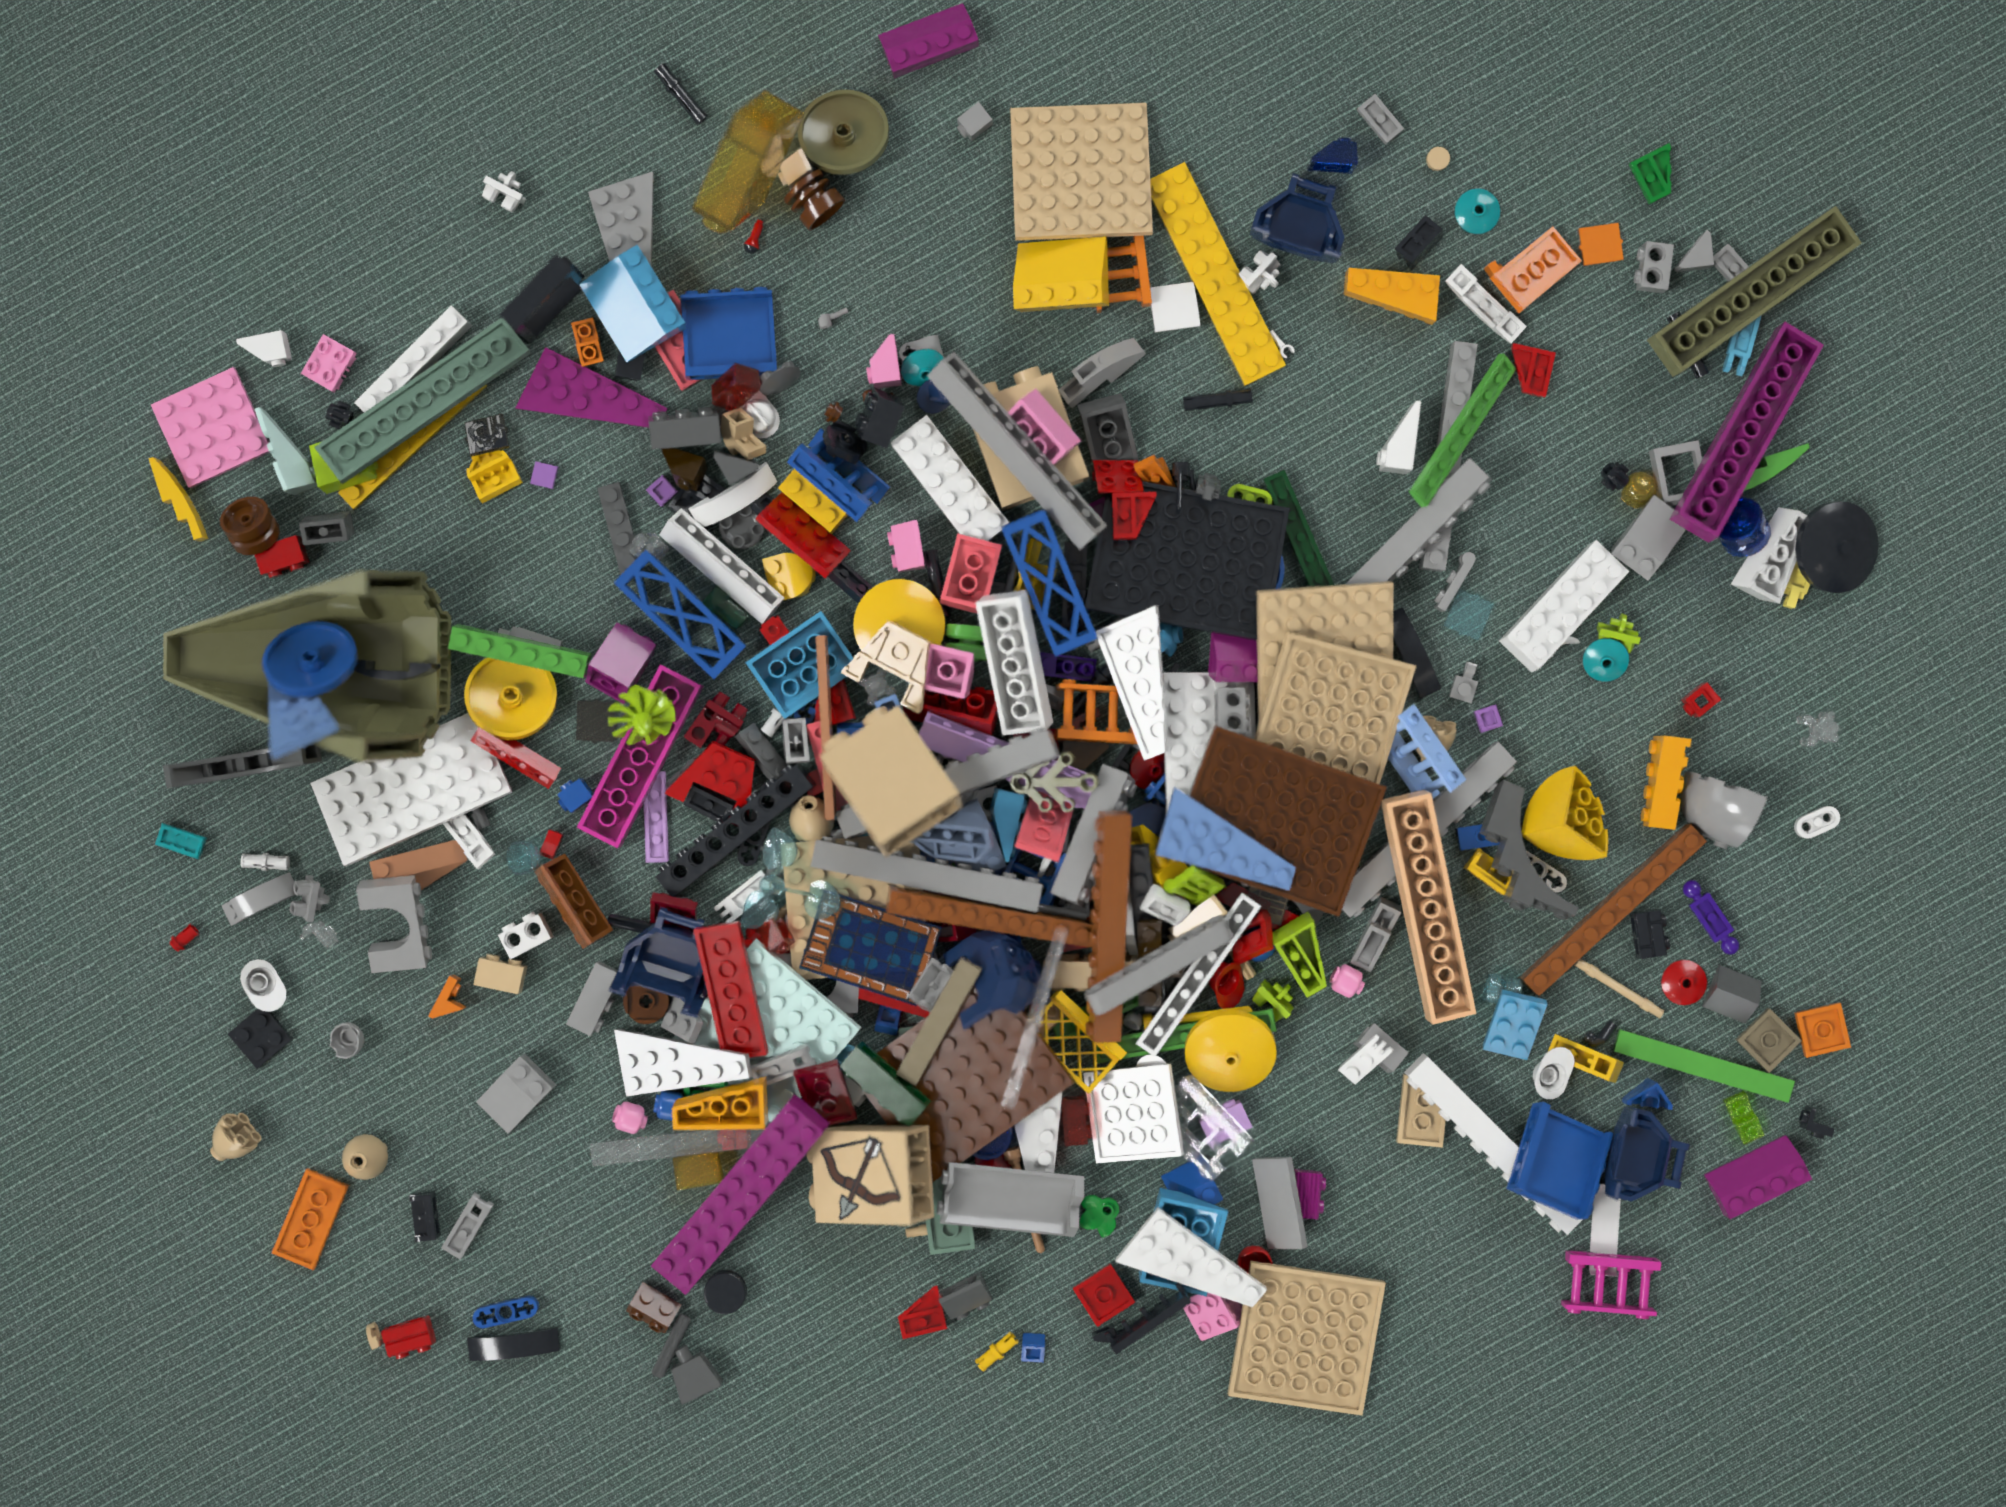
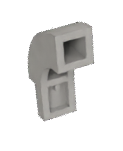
M290 872L252 888L223 904L222 908L230 925L238 924L252 915L296 895L293 890L294 880Z

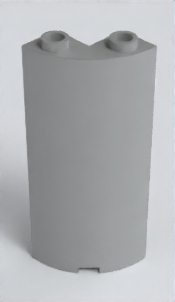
M949 1162L947 1171H942L941 1184H944L942 1201H938L936 1209L937 1215H940V1224L1074 1237L1079 1229V1206L1084 1199V1176Z

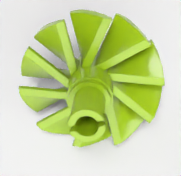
M633 685L629 688L628 693L619 695L621 699L629 703V707L616 703L608 709V712L627 713L621 717H609L608 724L611 727L619 722H627L625 726L612 732V735L617 738H624L627 731L634 727L626 742L628 745L643 740V737H645L646 744L648 745L653 743L660 734L666 736L670 731L672 722H675L676 719L672 700H669L661 690H657L654 693L639 685Z

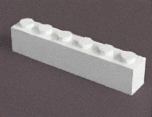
M450 306L354 403L363 412H366L434 365L472 325L453 306Z
M682 508L667 521L659 534L761 624L775 613L785 597Z

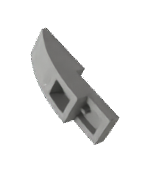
M1134 338L1113 344L1089 357L1071 371L1074 377L1058 391L1067 404L1073 408L1105 380L1108 379L1110 383L1116 380L1146 353Z

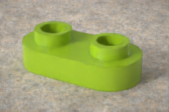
M1236 484L1227 492V497L1234 498V494L1239 492L1242 494L1243 500L1256 502L1257 498H1262L1265 504L1272 505L1271 495L1262 489Z

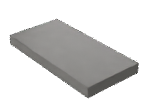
M1292 1157L1252 1159L1268 1249L1307 1248Z

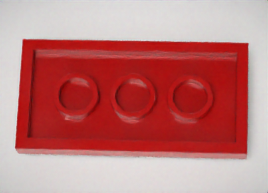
M782 492L755 519L825 579L851 552L848 547Z

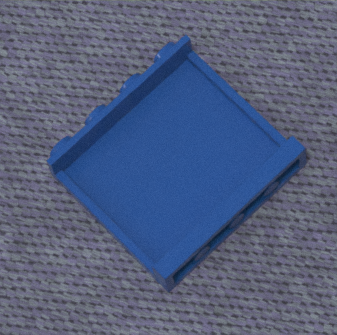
M756 287L753 291L734 288L731 289V292L713 289L708 290V293L699 294L698 291H686L685 294L680 295L682 318L686 325V329L683 330L686 380L759 377L766 371L773 372L777 370L772 290H767L766 287Z
M1545 1102L1533 1103L1506 1189L1576 1220L1588 1219L1593 1211L1594 1197L1600 1188L1599 1180L1606 1168L1605 1160L1611 1149L1614 1133H1603L1551 1110V1105Z

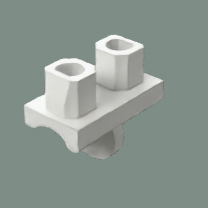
M511 171L507 176L500 173L498 179L503 181L504 184L486 176L483 181L486 184L482 194L483 198L494 203L499 193L505 195L506 197L501 207L512 213L516 210L519 203L522 205L525 203L526 198L523 197V194L511 189V187L519 189L521 183L515 180L516 173Z
M1260 250L1253 259L1258 268L1253 271L1246 266L1239 273V276L1252 295L1260 287L1265 290L1269 285L1274 288L1279 285L1275 279L1280 274L1277 270L1280 266L1277 256L1273 252L1267 254Z

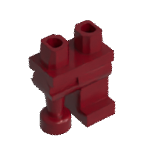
M719 692L712 701L708 700L706 706L684 735V738L703 749L713 731L719 733V736L715 742L725 746L729 739L735 737L745 724L743 720L748 709L737 703L731 713L724 708L729 702L730 697Z

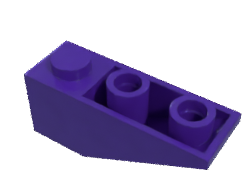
M1039 652L1044 677L1091 681L1095 676L1097 659L1068 655L1055 656L1052 653Z

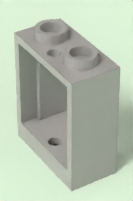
M1699 440L1649 451L1657 497L1671 507L1677 506L1683 493L1672 496L1668 495L1661 458L1691 452L1696 472L1702 461Z

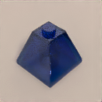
M1350 138L1334 140L1311 158L1307 171L1352 174L1358 165L1357 142H1351Z

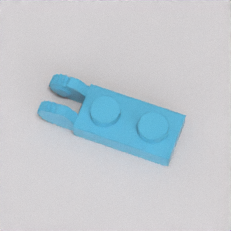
M1761 316L1730 337L1726 351L1727 356L1723 365L1724 372H1729L1734 356L1741 358L1736 369V375L1743 376L1747 361L1751 357Z

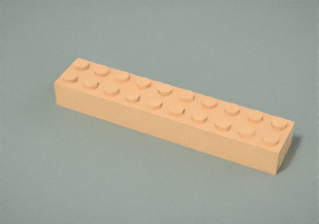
M1420 790L1383 799L1381 807L1425 1019L1433 1025L1476 1014L1432 795L1426 790Z

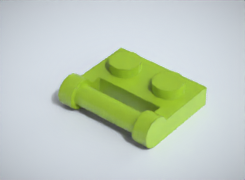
M1192 865L1175 879H1167L1163 888L1166 892L1170 894L1176 893L1188 899L1191 904L1199 906L1223 889L1225 884L1223 879Z

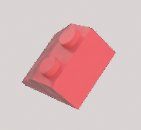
M957 534L940 604L978 614L976 602L983 596L990 594L1002 545Z

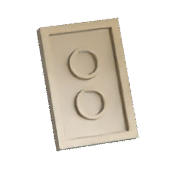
M1403 1074L1396 1142L1443 1148L1446 1120L1438 1113L1440 1108L1435 1103L1431 1106L1422 1097L1425 1093L1420 1088L1415 1090L1406 1081L1409 1077Z

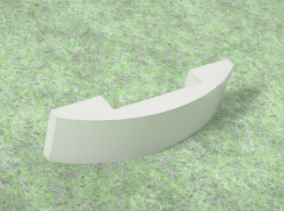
M1460 264L1445 282L1476 316L1511 344L1527 326L1511 311L1508 312L1477 282L1478 279Z
M765 462L745 479L711 499L707 497L688 509L693 518L700 525L706 527L748 506L777 483V480L769 465Z
M466 814L443 823L476 869L481 868L495 855L489 843Z

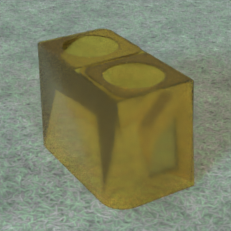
M718 1148L673 1157L677 1190L718 1184L724 1178Z

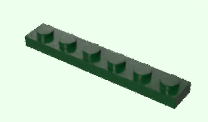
M1285 470L1264 478V484L1272 497L1273 504L1290 508L1286 535L1309 587L1334 585Z

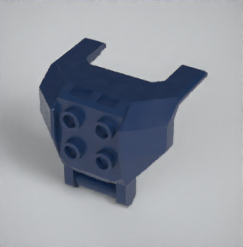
M1293 173L1288 189L1257 209L1250 236L1269 247L1309 260L1336 263L1342 255L1340 250L1345 238L1331 204L1336 186L1319 184ZM1298 186L1326 195L1325 200L1321 201L1294 192L1295 188Z
M660 907L656 922L626 943L620 966L608 991L626 996L630 986H641L680 998L684 1002L681 1014L697 1018L705 1001L707 988L694 932L675 925L664 924V921L667 920L695 929L703 927L705 920L699 918L698 920L669 912L667 908Z
M984 930L970 935L943 954L945 964L949 967L958 964L962 957L965 959L968 957L970 962L982 968L975 980L978 1000L959 1014L963 1030L968 1029L995 1010L1004 1009L1016 1015L1032 1002L1039 1006H1046L1051 1002L1050 995L1046 992L1041 976L1042 968L1040 962L1033 959L1020 942L995 931Z
M1626 1106L1613 1130L1612 1145L1605 1168L1606 1196L1617 1201L1619 1199L1634 1201L1663 1185L1681 1189L1682 1182H1680L1686 1150L1689 1151L1690 1144L1673 1140L1652 1112ZM1671 1147L1677 1148L1671 1179L1665 1178Z

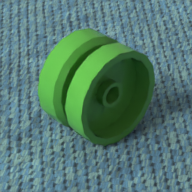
M947 624L946 636L950 639L959 640V643L948 642L945 644V647L974 653V662H978V660L987 661L985 646L980 645L981 642H984L980 626Z

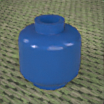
M669 1090L661 1091L660 1095L656 1094L653 1112L657 1113L659 1119L673 1121L672 1107L676 1099L683 1098V1094Z

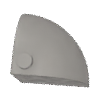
M1686 771L1683 778V789L1680 793V804L1687 822L1702 836L1715 841L1714 845L1727 850V847H1739L1752 832L1768 797L1741 787L1725 785L1726 782L1712 777L1704 776L1703 778L1701 774Z

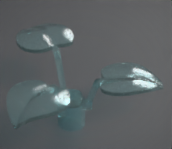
M773 827L763 848L764 864L769 869L777 870L770 872V876H764L760 880L759 888L761 891H754L747 897L740 925L743 927L762 929L771 926L779 914L778 907L772 903L775 899L773 895H778L782 891L808 896L804 903L805 910L814 919H825L839 911V895L836 889L826 881L818 880L812 882L809 892L784 887L783 880L776 875L783 870V866L788 867L794 863L797 857V846L790 836L778 828Z

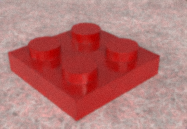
M1111 1263L1072 1287L1097 1327L1135 1303L1134 1298Z

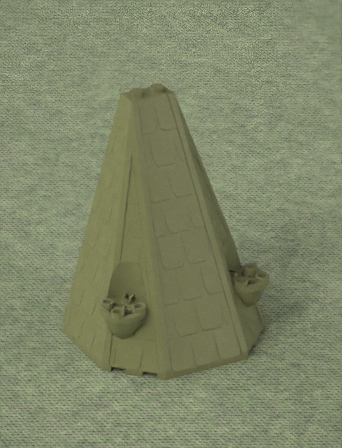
M359 571L164 633L163 679L269 724L268 681L262 667L263 654L267 646L277 635L295 625L307 622L333 623L344 628L352 636L357 649V660L375 661V670L409 671L410 662L440 664V669L427 676L411 680L377 679L353 670L351 675L342 684L328 692L317 695L337 723L339 731L313 743L357 762L422 757L426 751L423 747L427 739H433L440 727L437 723L441 715H447L450 710L451 649H448L451 636V616L448 611L441 609L439 605L441 599L434 588L428 587L425 582L428 577L424 571Z

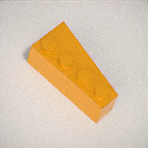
M1348 268L1345 274L1344 295L1433 325L1437 317L1440 275Z
M1654 736L1653 740L1650 741L1649 753L1652 754L1651 763H1648L1646 768V776H1649L1648 785L1644 787L1643 797L1646 799V806L1641 811V821H1644L1643 826L1676 830L1680 807V798H1677V793H1681L1684 780L1681 771L1684 770V767H1687L1688 757L1685 754V747H1690L1691 739Z
M766 1076L676 1099L672 1107L673 1130L765 1129L768 1122Z

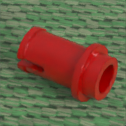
M190 923L178 935L172 936V940L169 943L173 949L179 952L180 950H185V946L196 936L200 935V933Z

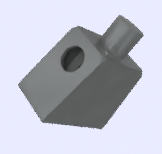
M687 1345L675 1350L680 1362L673 1365L671 1370L682 1405L722 1385V1377L702 1351L692 1356Z

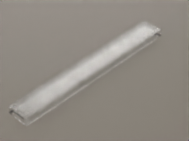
M1057 927L1055 929L1001 1106L1013 1109L1068 934V929Z
M764 1129L696 1130L594 1142L589 1144L592 1166L747 1149Z

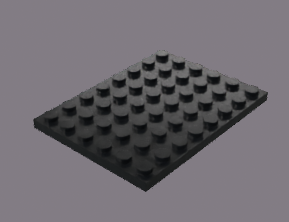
M1142 481L1144 492H1156L1155 501L1137 539L1114 540L1112 493H1106L1102 520L1107 527L1098 535L1085 605L1086 610L1130 617L1158 606L1159 623L1257 641V591L1276 589L1290 508L1219 495V498L1212 497V500L1203 499V495L1196 493V491L1182 489V508L1178 510L1177 487Z

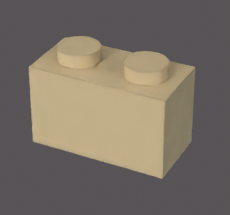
M486 954V957L479 958L474 985L514 994L522 993L527 966L522 965L521 960L509 958L508 962L499 960L500 956Z

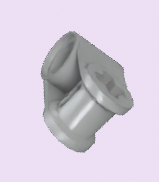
M931 335L920 340L905 343L899 350V360L901 363L907 357L905 356L907 350H910L912 353L920 349H933L944 357L938 335Z

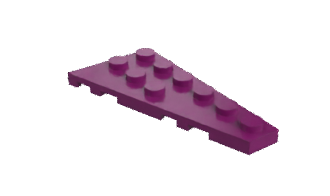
M546 347L515 407L518 410L649 428L648 416H653V412L666 411L667 413L668 408L586 367H582L580 364Z

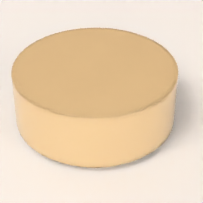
M1443 147L1431 149L1426 157L1428 167L1434 171L1445 169L1450 162L1449 152Z

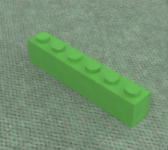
M461 624L452 626L448 649L580 678L587 676L592 654Z

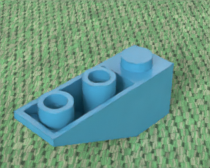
M995 787L989 810L999 848L1004 860L1009 862L1010 857L1013 858L1016 847L1013 843L1015 835H1018L1021 827L1019 818L1020 814L1025 811L1027 800L1024 799L1025 795Z

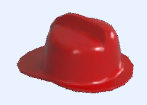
M1221 962L1208 981L1209 986L1216 994L1219 1007L1222 1009L1235 1007L1243 996L1244 981L1241 966L1237 962Z

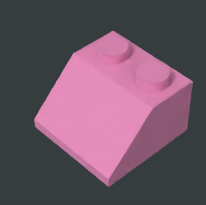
M894 334L886 338L871 358V367H866L869 384H873L877 389L902 386Z
M913 520L891 526V532H887L889 546L894 545L895 554L891 555L893 568H898L899 573L925 569L918 521Z
M930 643L925 689L963 699L969 696L974 675V653Z

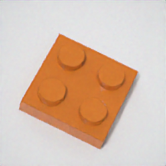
M1837 1002L1794 1012L1799 1036L1802 1040L1804 1057L1808 1058L1851 1048L1841 1003Z

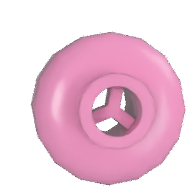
M1343 964L1341 967L1337 966L1329 979V982L1332 983V990L1347 998H1351L1355 993L1359 995L1365 985V982L1362 981L1363 974L1347 964Z
M623 1102L621 1105L616 1106L612 1122L615 1123L616 1129L636 1134L640 1128H645L648 1116L644 1115L645 1111L642 1106Z

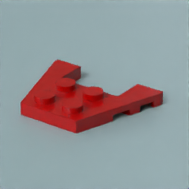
M713 741L666 789L665 794L684 802L692 783L695 782L736 800L733 809L738 805L742 808L748 803L745 799L751 795L755 759Z

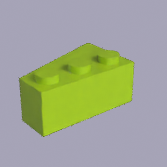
M1308 911L1272 932L1273 944L1307 998L1327 987L1315 924Z

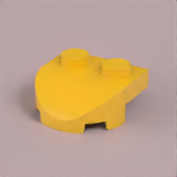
M492 448L476 452L471 458L470 467L467 468L468 479L472 482L482 504L523 483L514 463L503 450L500 451Z
M794 552L782 553L762 559L767 582L785 597L783 601L802 597L809 592L812 582L815 581V570Z

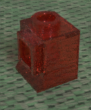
M770 918L755 930V932L761 935L760 938L767 951L776 952L777 955L787 952L790 949L789 946L796 942L783 918L776 922L774 918Z

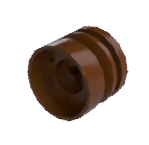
M819 169L800 179L784 198V202L787 205H793L791 208L793 212L796 213L804 209L799 220L809 231L824 224L845 203L844 197L836 188L825 192L830 181L827 178L823 179L824 173Z

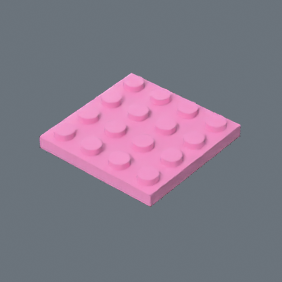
M234 367L151 404L188 488H193L269 453L267 448L269 440L261 430L257 414Z

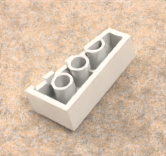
M1778 507L1731 585L1759 600L1780 604L1796 564L1795 544L1797 534L1807 515L1798 510Z

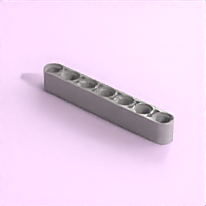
M1215 916L1092 986L1085 992V996L1096 1015L1103 1014L1226 944L1233 938V934L1224 916Z

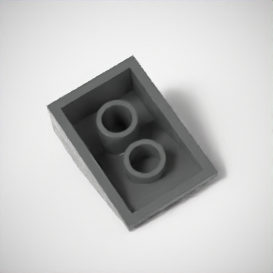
M1121 393L1077 405L1092 465L1093 460H1138L1126 403Z

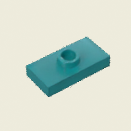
M162 823L155 845L200 859L207 837Z

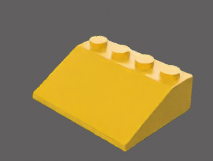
M1107 237L1018 243L1013 282L1014 309L1020 312L1109 306Z

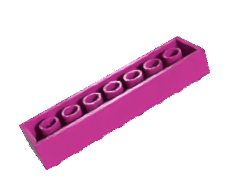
M660 664L648 690L654 693L657 690H661L669 700H672L676 717L675 722H672L670 731L666 736L660 734L653 743L648 745L646 744L645 737L635 744H626L634 727L627 731L577 828L616 848L622 847L701 693L703 685Z

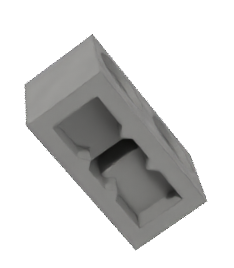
M1646 241L1642 247L1638 248L1637 261H1640L1639 270L1636 269L1634 274V283H1637L1636 290L1662 294L1668 290L1674 249L1673 244ZM1650 251L1658 253V261H1653L1650 258ZM1647 273H1651L1656 277L1655 284L1647 281Z
M1217 688L1214 691L1216 726L1241 735H1245L1246 731H1249L1250 720L1249 717H1246V708L1249 707V695L1245 694V688ZM1227 697H1234L1237 700V706L1229 705ZM1234 719L1238 724V728H1230L1227 720Z

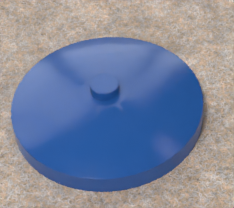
M307 622L290 627L277 635L269 643L263 654L262 667L267 681L277 691L290 696L308 697L323 694L342 684L353 672L358 654L352 636L344 628L328 622Z

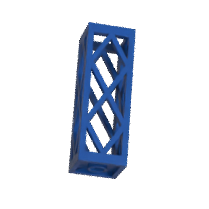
M1044 509L1001 526L1054 655H1060L1098 639ZM1042 521L1050 541L1030 526ZM1022 530L1018 554L1010 534ZM1028 532L1051 548L1047 576L1024 561ZM1056 556L1072 595L1053 582ZM1025 569L1045 583L1042 609ZM1051 588L1073 603L1069 631L1047 616ZM1080 613L1087 629L1076 633ZM1048 624L1067 638L1055 642Z
M645 550L614 582L621 591L713 679L746 647V644L649 550ZM650 561L663 575L642 571V569ZM634 577L640 597L627 585ZM643 577L668 582L676 610L650 604ZM678 589L707 617L684 612ZM656 612L677 616L683 638ZM686 619L712 624L719 651L692 645ZM721 631L735 643L727 653ZM700 654L721 659L712 667Z

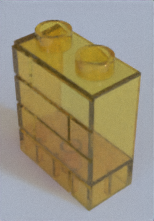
M764 90L733 114L692 208L693 211L703 216L702 222L707 228L718 233L730 232L765 203L773 185L772 182L776 179L784 161L783 159L786 157L794 135L805 115L803 111Z

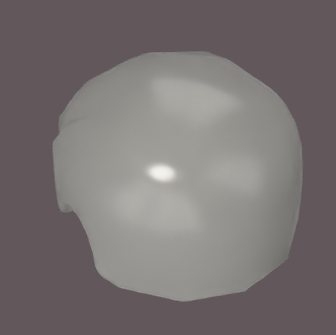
M341 1023L335 1026L330 1034V1047L335 1050L336 1057L351 1058L357 1055L364 1046L363 1032L354 1023Z

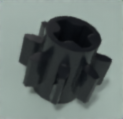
M339 400L337 405L331 403L325 416L327 420H330L328 425L340 430L343 426L350 423L354 417V412L350 411L351 405Z
M1609 463L1601 471V476L1604 478L1601 483L1612 491L1615 489L1620 490L1629 481V476L1626 474L1629 469L1622 463Z

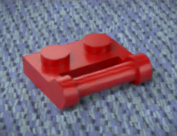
M1267 910L1258 912L1257 916L1252 918L1243 932L1259 924L1261 928L1245 936L1242 933L1233 945V962L1242 964L1274 949L1271 915Z

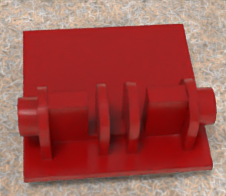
M1093 460L1094 472L1092 473V480L1097 483L1098 493L1144 492L1142 480L1134 468V464L1138 460Z

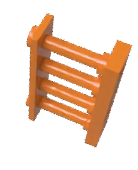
M1133 236L1134 243H1130L1129 246L1107 248L1108 257L1135 256L1136 265L1133 268L1108 271V280L1134 277V279L1139 281V288H1136V291L1109 294V303L1137 300V302H1141L1142 307H1150L1152 299L1144 236ZM1102 306L1096 307L1097 313L1102 312Z
M1062 680V683L1056 685V690L1064 691L1063 725H1061V729L1054 731V740L1138 745L1132 727L1128 729V732H1119V728H1117L1119 693L1116 686L1076 684V680ZM1073 691L1087 692L1086 726L1083 727V730H1074V726H1072ZM1096 692L1109 693L1108 728H1106V731H1097V727H1095Z

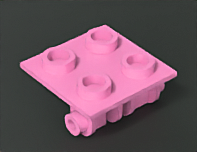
M323 334L301 374L335 393L336 389H340L339 387L343 382L341 377H347L343 374L344 371H350L347 369V366L351 368L353 362L357 359L355 358L357 353Z

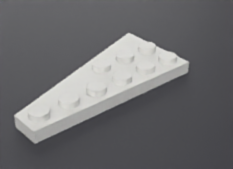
M1154 606L1095 631L1144 760L1168 751L1158 606Z
M1062 1092L1014 1125L1025 1170L1054 1173Z
M1157 1207L1116 1257L1117 1263L1253 1307L1267 1291L1265 1285L1159 1207Z

